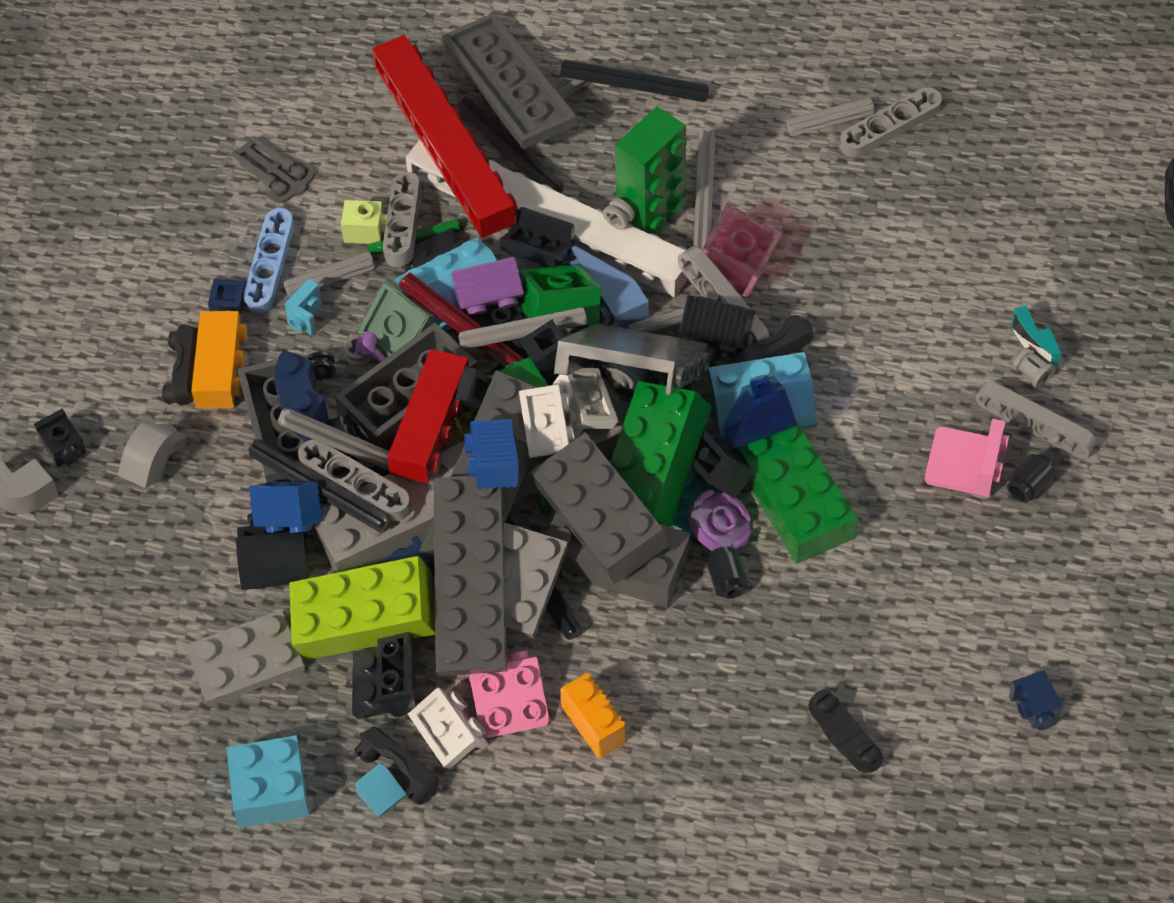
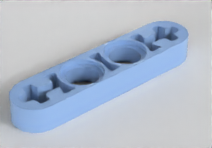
M273 209L267 213L264 219L243 296L247 310L254 314H263L269 311L274 303L294 230L293 217L287 209ZM279 220H284L280 224L279 234H277L275 224H278ZM270 244L281 246L280 250L275 253L264 251ZM264 269L274 271L273 275L269 278L263 279L257 276ZM259 288H262L263 298H260L259 302H254L253 299L258 297Z

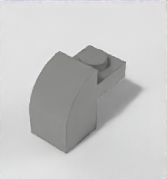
M145 420L130 436L122 454L117 476L143 488L157 483L163 478L168 456L183 449L188 436L178 432L172 425H155Z
M35 458L13 473L0 459V507L5 511L16 514L30 513L42 508L59 496L53 479Z

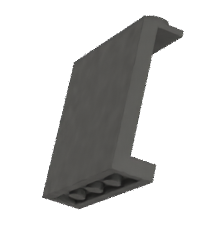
M596 323L558 340L554 374L567 376L599 360L668 373L665 394L671 395L708 371L711 354L707 353L708 343Z

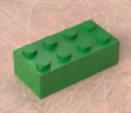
M658 106L615 144L616 198L622 199L633 209L635 217L629 223L648 234L659 233L664 228L666 220L673 214H679L686 205V125Z
M638 381L610 464L659 524L671 527L712 406L696 391L679 389L673 394L668 395L665 394L666 386Z
M794 417L735 442V451L755 472L747 484L796 564L856 538L857 516Z

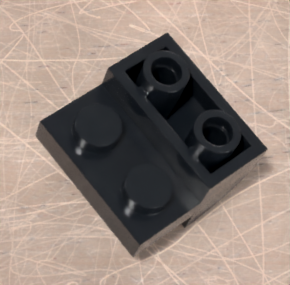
M263 526L237 527L236 552L241 590L289 585L290 582L309 579L306 531L291 533L290 528L286 527L284 531L266 532Z
M409 632L377 639V647L353 652V716L357 719H363L390 713L394 717H401L414 709L415 639Z

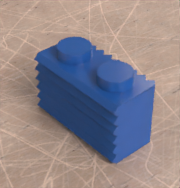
M512 419L471 421L470 433H464L465 453H472V456L467 457L469 477L475 476L476 486L479 490L483 487L485 489L490 487L493 489L499 487L501 489L504 486L506 488L518 486V458Z
M265 482L249 486L254 527L263 526L266 532L284 531L286 527L290 528L291 533L309 531L311 524L319 523L323 519L320 516L322 511L319 509L321 506L319 503L320 497L318 496L320 491L317 489L319 484L317 482Z

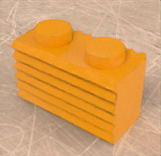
M586 673L560 689L561 707L598 759L625 744L626 723L622 721V716H618V711L614 710V705H610V700H607L603 690L599 689V684H595V679H591V674Z

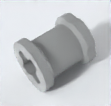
M1026 347L1016 357L1012 364V369L1016 372L1021 371L1033 381L1032 385L1039 389L1051 379L1055 373L1056 366L1043 361L1035 354L1036 351L1033 347Z

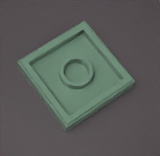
M388 279L382 284L357 333L360 335H364L366 331L374 333L377 336L375 348L380 350L385 357H388L428 328L433 322L435 315L403 291L396 282Z

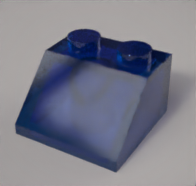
M767 374L754 377L749 381V385L742 387L722 428L724 435L734 448L797 426L786 390L774 376L769 377Z

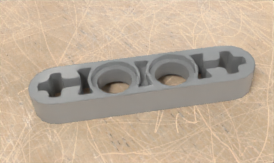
M925 87L854 124L842 132L840 136V150L849 157H858L938 114L941 109L942 95L934 88ZM899 112H906L911 115V118L900 120L895 115ZM875 125H881L887 131L877 134L871 131L870 128Z
M412 172L401 173L392 181L383 240V252L386 262L393 267L408 264L414 255L422 188L419 177ZM406 186H408V193L403 192L406 190ZM402 206H411V208L404 211L397 210ZM408 227V229L403 232H394V230L397 228ZM397 245L402 246V248L399 249V252H397Z
M692 246L678 256L680 269L703 297L750 308L700 248ZM756 314L752 322L747 347L762 339H770L767 328Z
M990 381L985 382L976 395V401L982 408L1013 424L1019 423L1018 426L1042 439L1048 438L1047 441L1081 459L1087 458L1097 444L1095 436L1087 429L1000 384Z
M309 440L300 446L298 457L301 464L389 515V520L400 521L410 513V497L408 492L400 486L321 442ZM317 453L320 454V459H321V460H319L318 458H315V457H313L311 460H308V455H309V454H310L311 456H315V455H317ZM337 467H347L350 470L349 474L343 478H336L332 475L333 470ZM366 482H372L377 485L376 490L370 494L361 493L358 489ZM398 500H401V506L394 505L392 508L389 507V501L396 503Z

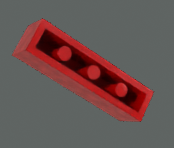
M430 349L387 456L390 475L429 484L432 473L439 471L442 461V447L449 444L453 431L451 424L454 418H459L462 411L463 403L456 399L457 386L463 376L465 367H469L468 358Z

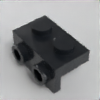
M520 207L517 210L516 225L500 239V250L511 253L516 257L540 263L545 267H557L571 254V247L574 246L575 226L561 219Z

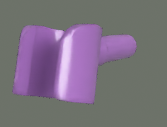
M366 331L364 337L358 336L356 351L359 355L372 356L379 362L386 359L381 351L375 348L377 336L374 333Z

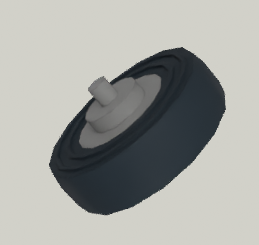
M596 360L594 368H599L602 378H607L611 388L626 397L633 398L638 381L651 383L652 374L648 369Z

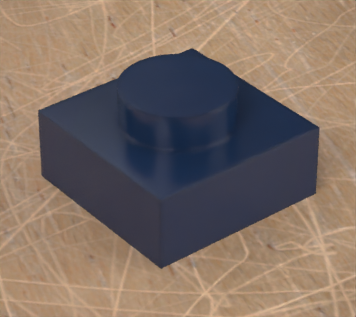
M214 279L208 301L209 311H239V314H241L246 286L245 281Z

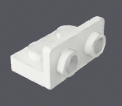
M581 368L567 376L559 374L553 385L559 384L560 393H567L569 412L564 413L566 426L572 425L574 439L579 437L583 429H613L618 419L599 368Z
M559 384L519 391L529 459L554 455L574 441L572 425L566 426L564 413L569 412L567 393H560Z
M438 687L411 710L408 715L443 767L451 769L475 747L484 750L489 744L482 736L486 733L483 726L474 717L470 718L466 712L467 704L456 691L449 692Z

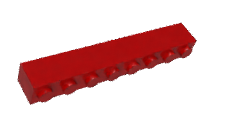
M404 34L373 47L374 68L480 237L483 239L515 225V211L518 207L514 196L511 193L505 192L499 173L492 171L489 167L490 164L483 149L478 150L476 147V141L469 127L464 128L462 125V118L458 109L455 106L451 107L448 103L449 100L442 85L437 86L434 73L428 64H423L417 45H411Z

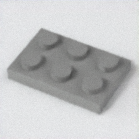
M504 523L506 630L534 639L569 545L567 541Z
M282 610L185 645L207 707L305 671L299 652L292 647L291 632Z

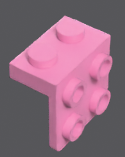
M992 419L988 436L947 427H938L935 432L925 473V482L929 485L989 497L992 482L999 483L1003 463L997 462L999 454H1006L1009 435L1003 434L1006 421Z
M527 650L507 653V672L468 674L478 722L485 729L486 733L482 735L485 738L546 726L549 722L537 656L534 654L528 655Z

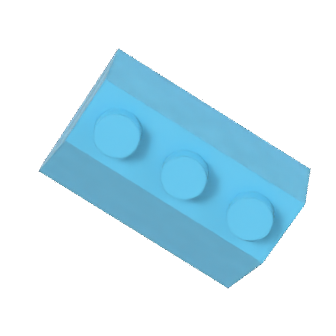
M477 237L445 254L435 257L433 260L417 268L407 271L405 274L395 278V281L399 285L406 274L413 273L459 308L451 279V272L497 260L493 252ZM436 315L431 325L436 323L445 332L452 328Z
M805 352L709 367L708 390L719 436L724 440L745 438L792 417L795 418L801 429L817 426L812 378Z

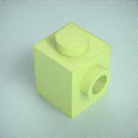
M344 200L341 220L344 243L369 244L382 240V233H385L387 214L383 213L382 201Z

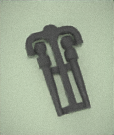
M252 136L246 144L231 154L233 158L260 178L264 185L270 189L273 188V190L267 193V197L276 203H285L295 195L304 194L306 186L315 176L313 167L307 162L297 166V163L291 158L284 157L255 136ZM256 144L275 159L276 162L271 164L251 148ZM246 153L267 170H261L242 156ZM282 166L289 173L293 172L294 177L298 180L294 181L278 168ZM271 174H274L290 186V190L286 194H284L287 191L286 185L280 181L278 182V179Z

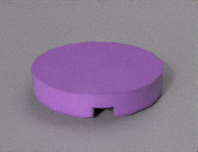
M708 490L700 494L690 506L688 515L691 530L698 541L712 551L723 546L731 547L734 549V552L740 550L752 535V529L750 530L749 525L751 518L745 506L737 498L734 499L724 492L721 494L715 492L716 490Z

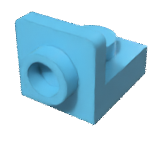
M308 279L285 303L287 322L298 332L303 330L310 335L316 332L313 315L321 305L319 284Z

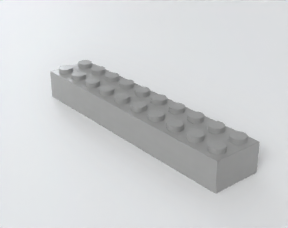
M604 377L603 381L618 422L613 429H583L579 437L586 432L606 459L613 455L628 411L614 389L611 388L607 378ZM464 441L441 451L442 461L439 471L432 473L429 484L390 474L384 476V478L408 492L411 511L407 517L400 521L390 520L388 526L382 532L374 530L328 502L320 506L319 509L322 511L320 516L323 519L319 523L311 524V529L335 573L379 564L385 561L395 550L412 545L411 538L418 536L423 543L434 517L433 478L451 477L463 449ZM553 455L531 459L514 502L539 491L530 471ZM371 482L360 487L358 490L361 493L370 494L376 490L377 485ZM398 500L396 503L389 501V507L392 508L394 505L401 506V500Z

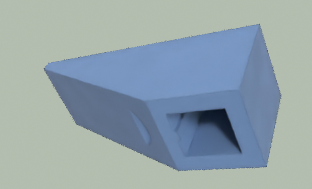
M577 246L571 247L572 261L569 262V266L581 265L601 287V321L611 319L612 323L616 321L621 328L627 329L629 324L649 318V301L634 278Z

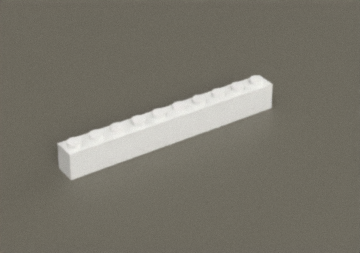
M419 139L406 156L407 172L417 174L421 182L455 197ZM489 160V167L492 171L499 173L503 181V189L506 193H511L514 196L518 209L525 207L574 224V246L634 278V280L673 298L677 296L688 280L678 264V256L687 250L684 247L670 244L655 234H648L635 228L629 222L625 229H616L605 220L602 210L593 209L580 203L574 197H567L545 184L536 183L521 173H514L501 167L497 162ZM517 210L515 211V223H516Z

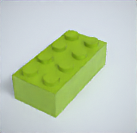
M419 556L289 583L292 647L306 659H316L377 646V639L409 632L414 639L435 635L432 570Z

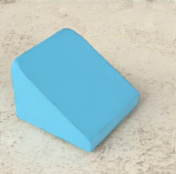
M383 763L378 764L355 783L357 795L379 818L406 797L404 790Z

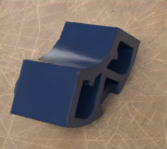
M283 349L275 368V386L281 411L285 408L291 409L327 424L329 417L325 398L314 391L316 378L312 361ZM294 432L298 437H300L304 441L313 440L302 434Z

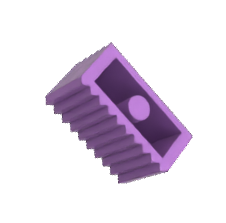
M515 257L451 272L458 307L462 312H468V316L483 314L487 312L486 307L499 304L500 309L518 305V300L523 298L524 292Z

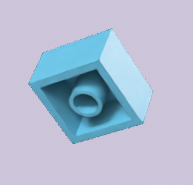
M297 735L226 747L233 811L239 828L309 816L302 755Z

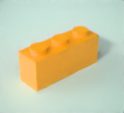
M200 311L191 391L196 408H235V399L242 394V386L237 369L243 368L245 364L244 351L240 349L241 343L247 342L246 324H241L239 311Z

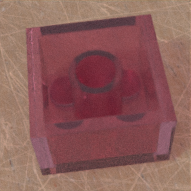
M726 203L702 251L736 292L748 298L771 257L782 232Z

